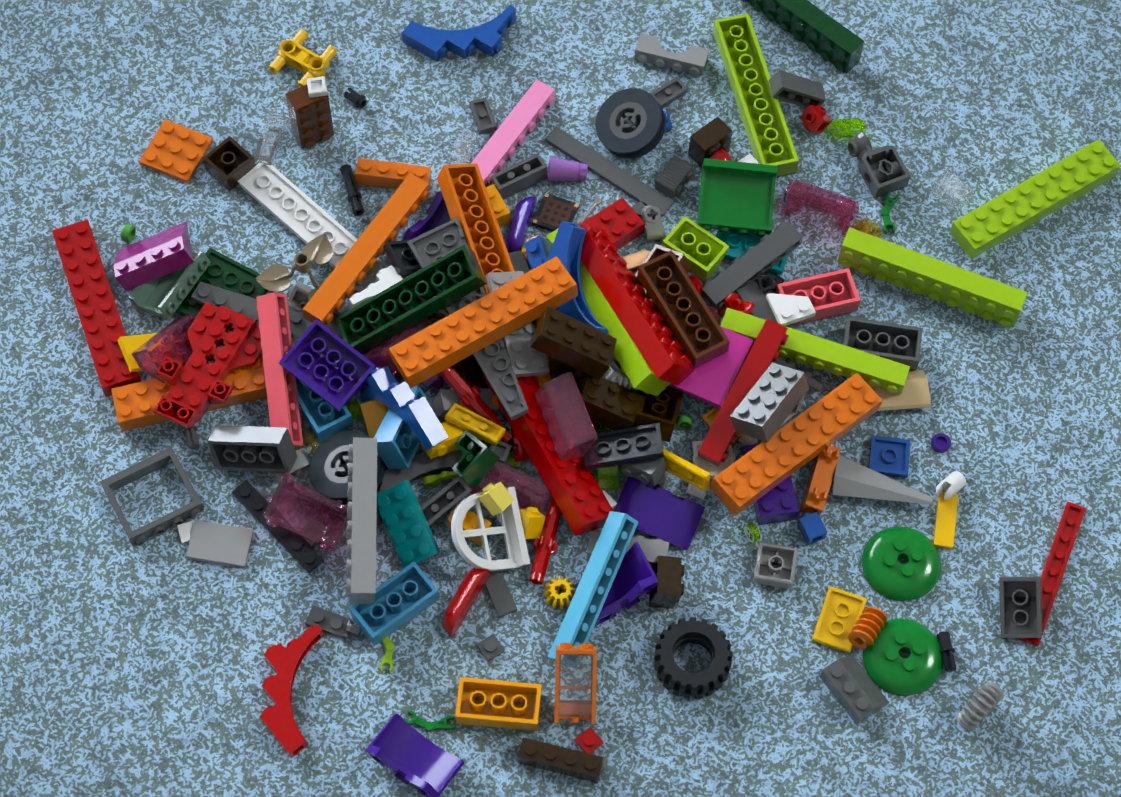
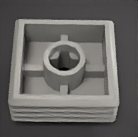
M760 542L757 550L753 582L792 589L798 549ZM777 563L778 568H774L773 564Z

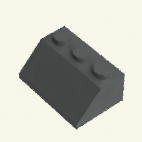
M853 655L837 659L821 672L820 678L856 725L889 704V701Z

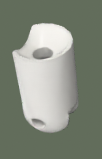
M958 471L949 474L937 485V496L946 491L944 500L952 498L965 486L966 479L964 475Z

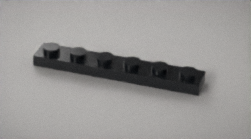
M247 480L232 491V495L308 574L324 562V559Z

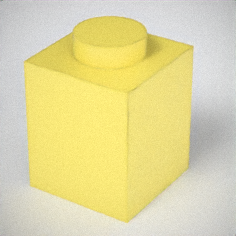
M501 481L494 485L490 483L482 489L484 493L478 497L492 516L503 512L515 500Z

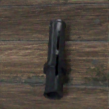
M346 164L341 166L340 171L348 193L347 199L352 206L353 214L360 216L365 212L361 202L362 195L358 191L351 165Z

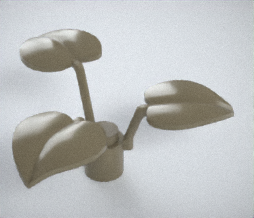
M324 233L314 238L303 248L301 253L295 255V264L292 265L290 274L286 266L274 264L256 277L258 284L267 291L280 293L291 286L289 278L293 277L295 270L303 274L308 273L315 287L308 294V300H310L324 283V281L321 282L319 286L316 284L310 270L311 265L314 263L325 265L333 257V248L327 235Z

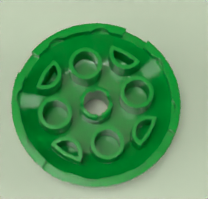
M896 526L883 529L870 538L862 554V567L866 580L875 591L892 600L906 601L921 598L933 589L940 576L941 560L936 547L928 537L915 529ZM897 559H905L907 564H900Z
M897 618L887 620L884 623V627L881 628V632L877 634L873 645L867 646L862 651L864 666L872 681L884 691L899 696L922 693L929 689L938 679L943 666L940 645L935 635L924 625L910 619ZM899 652H906L908 658H902Z

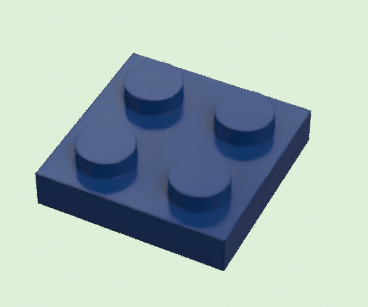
M872 435L869 469L885 476L907 478L910 440Z

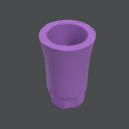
M550 156L548 182L586 181L588 164Z

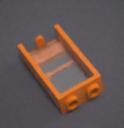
M560 643V646H556L554 723H559V719L571 720L572 723H578L579 720H591V724H596L597 646H593L591 643H581L580 646H572V643Z

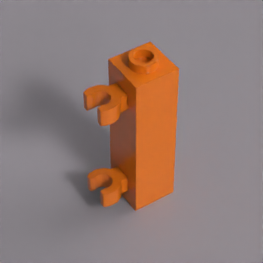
M835 445L826 446L825 450L814 458L800 511L810 512L811 514L818 512L819 515L824 511L841 451Z

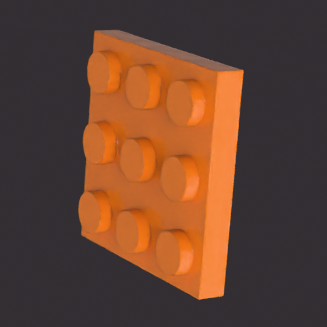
M165 119L139 160V163L189 183L214 140L212 137Z

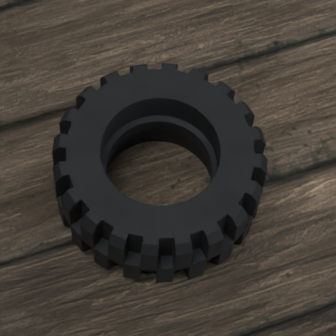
M690 617V621L682 618L678 620V624L673 622L668 625V630L664 629L660 634V639L657 640L655 647L654 669L657 671L659 681L663 680V686L667 690L669 688L673 689L672 694L678 696L679 693H682L686 699H690V695H695V699H701L703 694H706L708 697L713 694L714 690L718 691L722 687V683L726 681L732 664L731 644L729 640H726L724 631H718V626L715 623L709 625L707 624L708 620L703 618L702 621H696V617ZM684 644H699L710 653L712 657L711 666L699 673L684 671L674 660L675 650Z

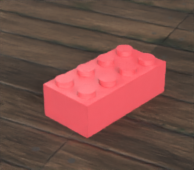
M849 268L777 284L775 294L807 296L816 311L815 316L787 325V327L858 311L860 297Z

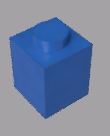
M809 512L800 517L797 526L807 546L826 538L827 530L818 512L812 514Z

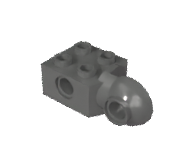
M858 131L853 136L852 141L848 143V149L852 157L860 159L861 162L858 169L874 199L886 195L890 191L894 192L907 187L911 175L895 146L887 145L872 150L869 138L861 131Z

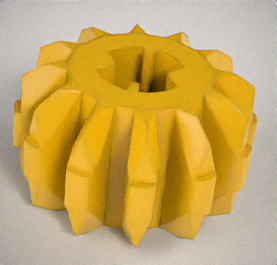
M560 575L557 576V581L551 578L550 584H545L546 591L543 592V596L547 597L546 603H552L553 609L560 605V610H563L564 604L569 607L576 591L574 581L569 582L568 577L561 580Z

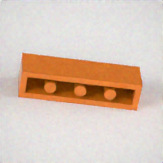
M358 158L355 172L356 184L398 189L406 177L412 173L429 183L430 189L431 167Z

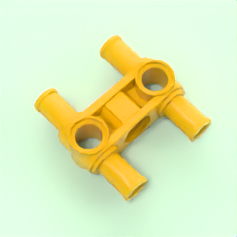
M300 29L293 39L285 40L280 44L277 57L268 66V69L273 74H278L285 64L294 67L305 74L297 83L298 87H302L307 84L306 79L325 76L329 62L337 54V50L329 45L320 56L301 45L309 36L305 30Z

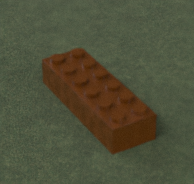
M672 250L638 266L637 277L675 338L681 344L683 351L691 359L694 368L728 352L730 341Z

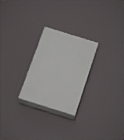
M195 520L186 558L245 568L254 531L253 529Z

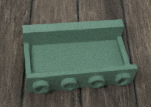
M199 251L198 254L192 253L193 264L135 287L128 299L135 308L169 320L211 263L203 251Z

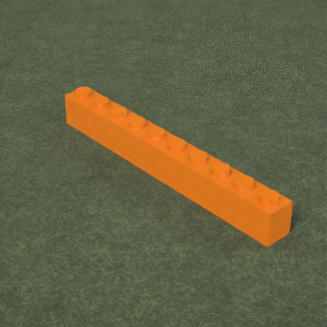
M412 173L406 177L303 308V318L311 323L315 319L323 325L331 323L334 317L333 314L337 310H341L347 296H352L357 283H361L365 279L366 272L369 268L372 269L375 266L379 255H383L386 252L383 248L385 242L394 241L397 238L400 228H404L407 225L408 218L411 214L414 215L418 211L421 201L424 202L428 198L430 193L428 192L429 183Z

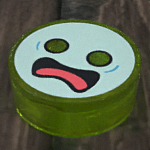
M748 523L743 527L744 534L751 543L760 540V532L755 524Z

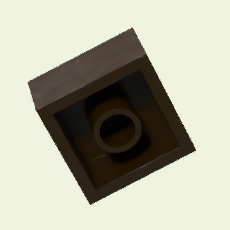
M716 117L690 136L688 155L702 168L704 158L710 159L720 149L725 150L727 153L730 151L732 130L719 117Z
M231 136L202 158L205 170L229 192L238 185V180L256 166L254 157Z
M657 556L651 568L659 582L649 593V607L673 609L675 604L679 602L680 596L684 594V584H681V577L684 576L685 569L684 565H681L682 558Z

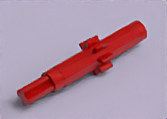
M452 367L439 373L461 398L458 401L461 406H468L474 413L505 428L496 414L479 397L481 391L476 385L471 388ZM506 429L501 440L506 443L513 435Z
M552 498L551 505L548 508L541 537H536L533 549L537 550L529 581L537 585L543 584L551 553L556 554L558 542H554L562 512L554 498Z

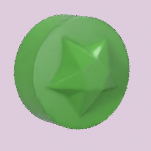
M126 224L121 230V240L126 243L132 242L136 234V227Z

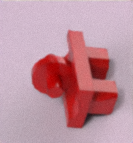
M730 293L725 298L726 305L717 311L719 315H724L726 309L730 308L752 315L751 310L755 305L754 302L742 301L737 293Z

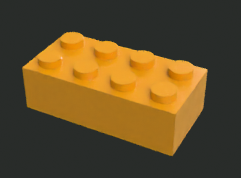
M460 677L455 714L456 724L538 731L542 685Z

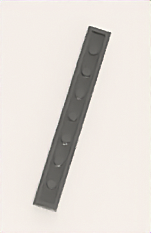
M557 126L545 138V142L574 161L588 164V170L637 202L642 201L645 206L652 205L657 207L661 212V217L672 207L673 202Z

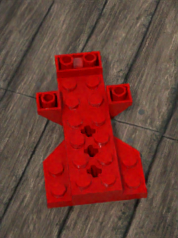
M205 302L187 331L193 352L184 367L182 363L165 356L156 370V374L172 387L166 396L163 395L153 410L155 414L189 428L202 419L210 405L225 404L234 389V386L224 382L229 373L245 366L251 367L256 365L262 355L259 325L256 324L254 319L222 305L219 308Z

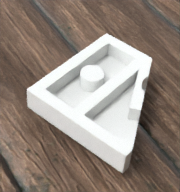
M766 294V299L777 322L783 326L805 320L816 314L807 296Z

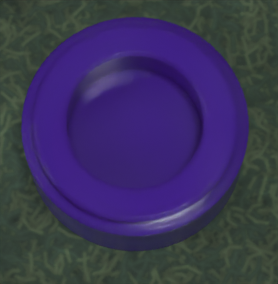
M938 433L933 436L931 447L934 451L944 453L950 448L951 440L946 434Z

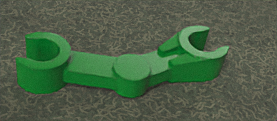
M891 191L887 193L885 206L881 210L884 222L883 232L885 235H887V227L892 228L893 234L896 226L891 223L889 211L897 203L899 195L897 194L895 199H891Z
M408 710L407 713L413 715L414 718L412 720L403 718L408 724H415L428 732L437 729L454 730L456 728V725H447V721L455 720V717L450 715L439 721L431 722L417 717L414 711Z

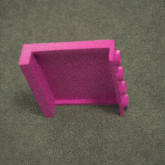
M723 327L721 329L730 341L728 352L694 368L695 371L681 384L670 383L668 385L714 405V410L716 411L720 410L753 346L752 339Z

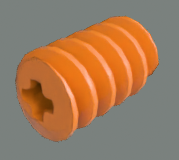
M873 606L866 607L856 621L852 631L848 634L850 643L861 650L866 649L867 646H872L877 638V634L881 632V628L884 627V623L888 620L887 615L882 610Z

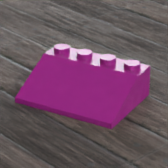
M181 223L118 250L113 264L115 278L125 291L194 263L187 223Z

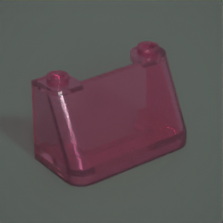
M793 180L786 188L780 214L789 217L795 211L801 213L803 206H807L838 217L835 225L840 226L842 230L841 235L846 236L849 227L854 229L860 209L858 202L853 198L800 180Z
M284 473L264 513V518L267 519L266 523L273 527L278 525L321 545L320 548L327 552L336 551L347 532V522L351 521L347 520L348 503L343 505V501L339 500L337 502L303 486V483L299 482L298 484L294 481V476Z

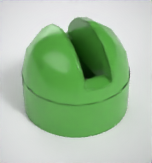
M687 414L680 415L677 420V428L690 430L693 423L692 418L687 416Z

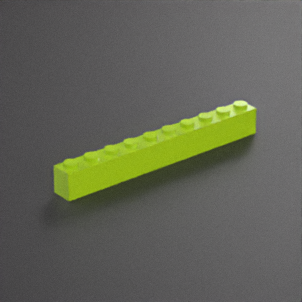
M727 308L720 326L752 339L754 344L766 320ZM787 327L789 338L785 346H780L778 350L781 352L779 357H787L801 364L806 363L819 370L831 371L838 376L843 375L850 378L858 373L872 387H880L890 393H902L910 366Z

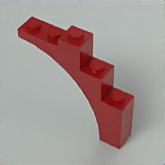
M318 624L307 628L301 637L291 640L286 648L281 643H278L277 645L270 646L264 654L265 660L275 671L276 675L267 677L262 687L275 705L266 707L262 711L260 718L290 758H293L308 746L293 716L292 687L303 658L324 637L323 630Z

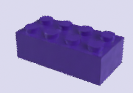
M759 444L745 445L743 456ZM791 475L753 503L758 525L797 520L799 509Z

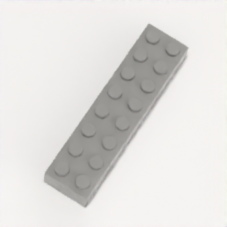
M353 437V444H349L348 481L350 482H348L347 500L351 501H348L347 520L351 521L347 522V539L351 540H347L346 558H350V560H347L346 578H350L346 582V597H350V604H374L376 594L377 438Z

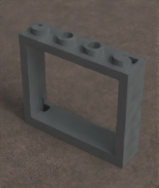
M172 447L100 481L132 546L140 542L145 543L147 538L153 535L159 536L165 532V529L171 526L177 527V525L183 523V520L190 517L195 518L197 517L196 514L204 511L203 505ZM173 462L193 502L132 531L112 492Z

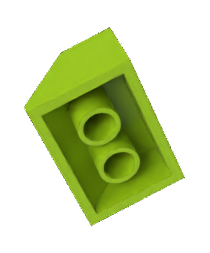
M686 216L662 242L663 247L685 254L693 266L690 272L704 282H707L716 272L730 248L729 245Z

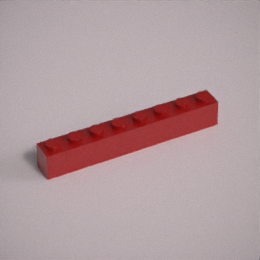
M768 318L766 319L698 451V457L718 467L721 462L725 463L729 455L727 449L729 445H734L738 437L730 415L771 363L778 360L781 353L778 350L781 345L785 346L789 338L787 327Z

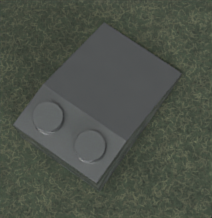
M1042 576L999 577L1001 638H1042Z

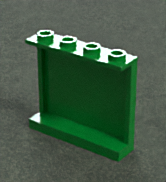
M704 158L697 224L707 231L718 229L722 233L737 231L740 235H748L749 233H756V236L764 237L767 234L770 235L772 232L771 226L778 166Z

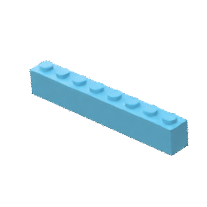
M609 512L548 654V658L553 661L556 659V646H560V643H572V646H580L581 643H587L638 525V521L626 513ZM561 655V665L577 668L582 655Z

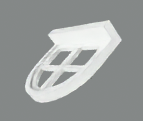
M515 487L506 488L515 500L503 512L499 513L502 525L500 527L485 528L480 506L482 502L478 498L484 492L465 498L456 507L451 521L452 539L460 556L474 568L500 571L521 568L530 564ZM475 505L480 529L463 530L464 517L467 511ZM487 535H504L508 559L491 560ZM481 536L486 559L472 552L465 538Z

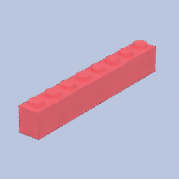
M273 292L256 297L270 427H287L294 447L303 446L296 377L278 363L292 347L287 295Z

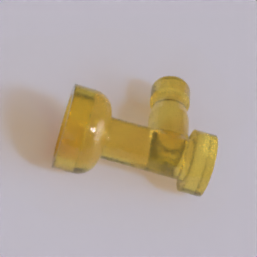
M308 428L302 432L303 446L294 448L296 451L310 444L312 447L311 454L313 455L321 443L317 442L313 436V431L311 428Z

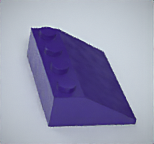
M317 319L278 362L338 411L367 385L366 379L371 376L370 372L377 368L376 365Z

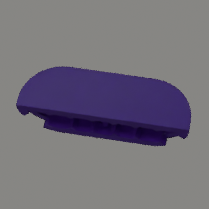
M526 197L516 205L505 238L508 253L521 251L537 197Z

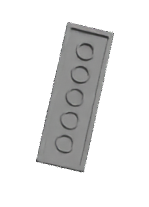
M524 271L488 273L486 280L489 291L492 292L524 274ZM536 319L502 338L516 377L548 375L550 372L545 354L531 348L537 324Z

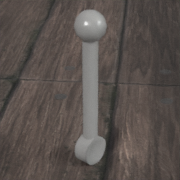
M597 197L594 199V204L581 219L577 220V225L584 222L593 209L601 204V198Z

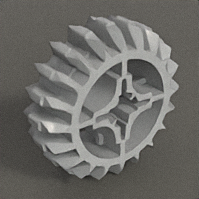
M987 681L958 714L957 722L969 732L974 731L998 704L1004 695V691L996 683Z

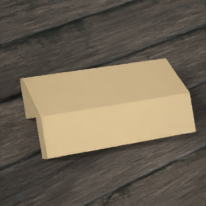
M923 370L908 372L901 394L890 393L886 389L870 386L883 400L878 411L931 407L928 379Z

